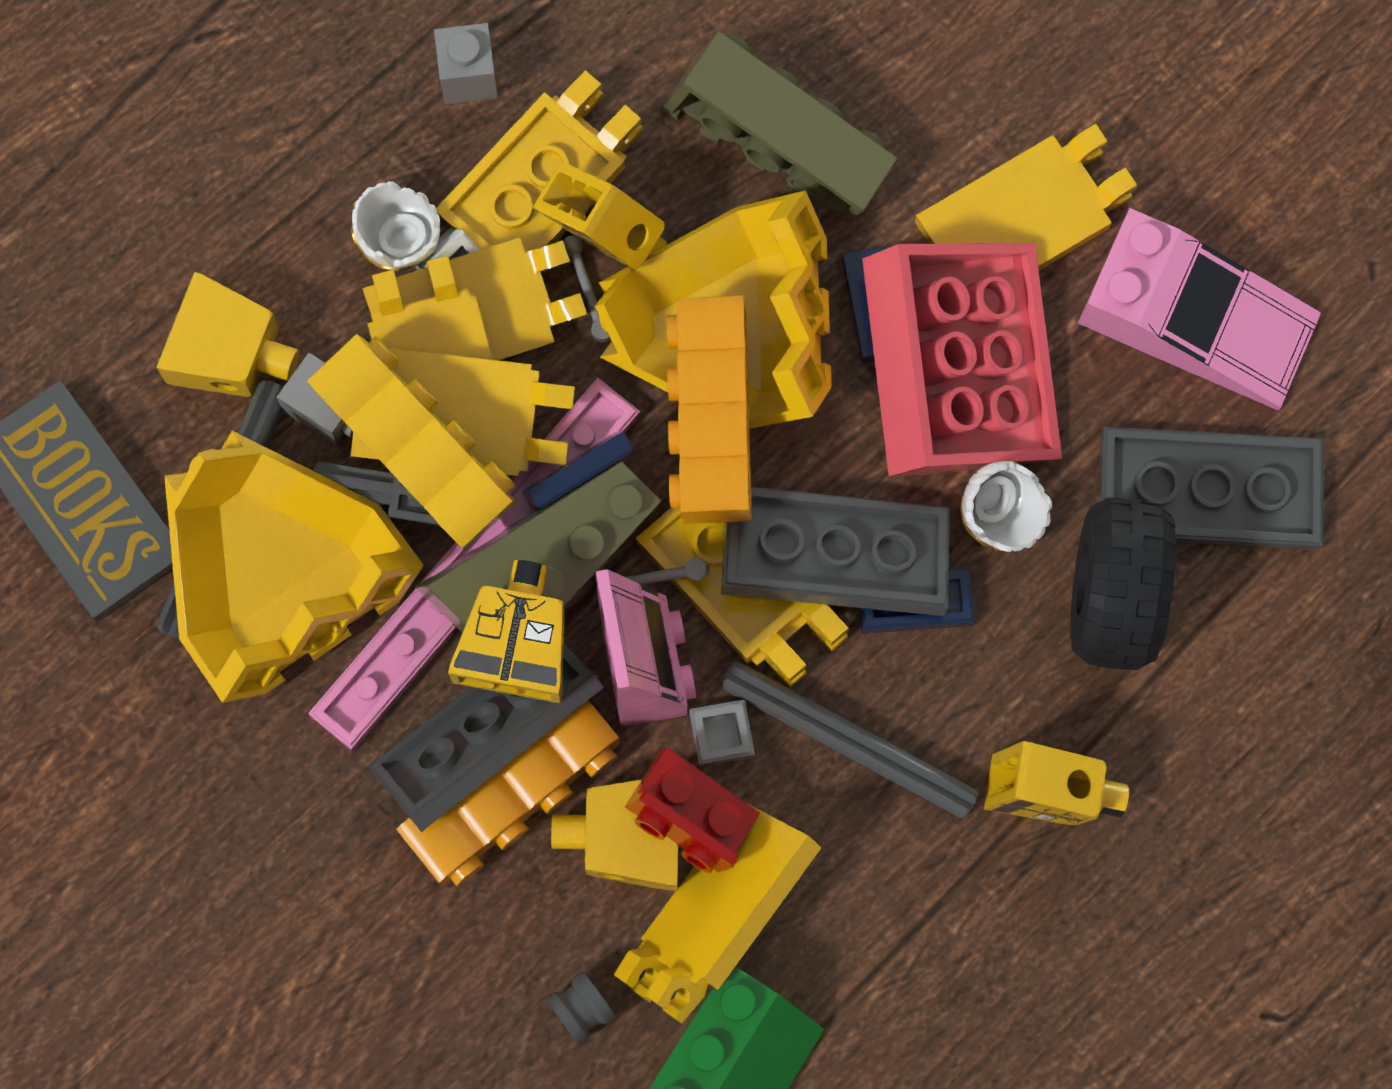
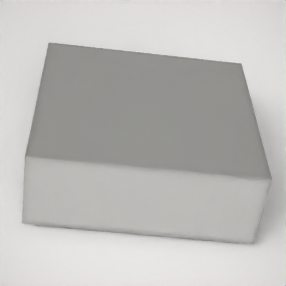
M745 700L689 709L699 767L755 757Z

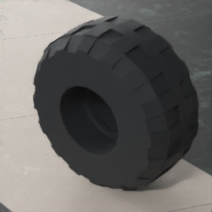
M1105 498L1103 501L1090 506L1089 511L1086 513L1075 564L1070 615V640L1072 651L1089 665L1111 669L1138 670L1156 661L1162 649L1174 589L1176 534L1175 521L1172 515L1161 508L1160 504L1126 498Z

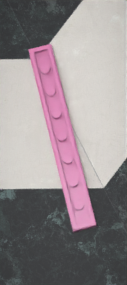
M597 377L545 439L568 442L567 463L612 434L622 431L625 434L640 417V411ZM529 461L528 471L519 470V476L513 475L510 478L515 487L508 493L517 503L468 549L461 548L455 542L423 581L441 572L471 550L477 549L502 533L504 529L536 511V508H531L522 490L562 465ZM415 589L310 710L309 716L353 752L458 628L419 590Z

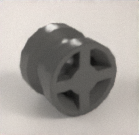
M583 971L573 977L572 986L563 993L553 992L545 998L578 1045L588 1039L589 1030L599 1023L608 1024L616 1018L606 1001Z

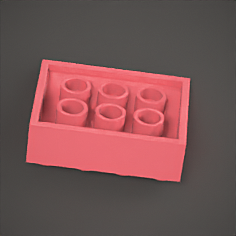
M1035 243L897 244L863 258L889 477L977 470L987 464L1009 460L1021 465L1061 460L1062 451Z

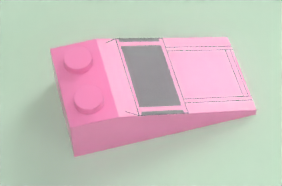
M1129 208L1078 324L1279 411L1321 312L1182 230Z
M608 569L596 571L600 621L620 727L687 715V699L696 698V691L690 664L680 666L676 645L686 643L680 610L669 612L667 597L664 594Z

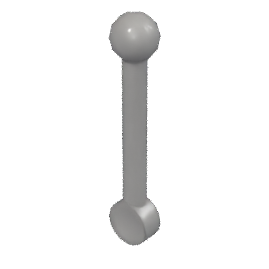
M570 235L563 242L567 254L572 258L594 322L591 327L592 336L598 342H606L610 340V337L603 330L599 321V314L595 308L598 300L581 254L584 248L583 241L575 235Z
M692 558L682 567L632 575L626 578L641 585L684 577L701 581L708 576L709 565L703 559Z

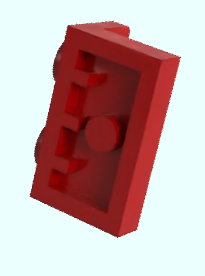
M668 747L659 752L625 805V808L637 815L634 821L639 828L660 840L668 837L684 848L682 856L690 864L707 873H711L713 869L719 873L734 867L739 859L736 851L760 815V812Z

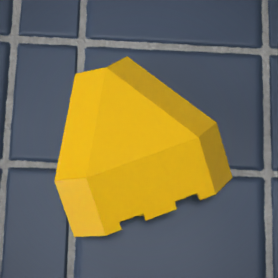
M806 190L735 207L648 255L642 267L637 270L628 266L599 282L604 295L595 305V308L599 314V321L603 330L609 334L612 341L600 358L668 392L667 370L668 368L677 367L678 348L668 349L666 320L667 315H677V298L744 295L747 310L750 429L813 417L830 391L832 382L831 365L827 363L821 364L820 339L821 335L830 334L829 291L819 288L818 261L827 259V237Z
M231 431L221 450L209 449L199 452L191 461L187 473L164 475L179 640L222 703L270 692L286 681L280 673L286 667L307 653L315 661L350 637L352 634L347 626L373 608H375L379 615H382L398 604L424 566L378 503L234 431Z

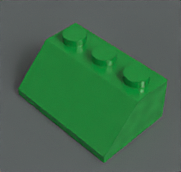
M735 966L719 990L714 987L711 989L649 1089H788L825 1029L778 993Z

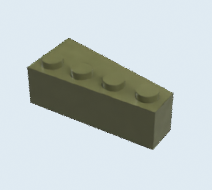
M718 31L694 59L661 108V111L676 120L683 111L701 123L702 127L699 130L701 135L717 144L721 139L737 143L743 147L742 151L746 156V161L762 171L778 173L781 169L789 174L786 179L789 187L798 192L806 190L811 200L848 222L864 211L897 160L896 156L886 150V143L876 134L867 130L859 131L842 119V112L831 102L821 98L815 100L798 88V81L789 72L779 67L770 68L753 56L754 50L744 40L734 35L725 36Z
M623 462L614 463L542 509H537L525 518L513 523L504 529L502 533L477 549L471 550L457 559L455 563L436 575L429 577L415 586V588L463 633L481 587L491 586L508 590L513 561L527 560L540 563L548 568L542 596L563 601L565 606L657 507L661 500Z

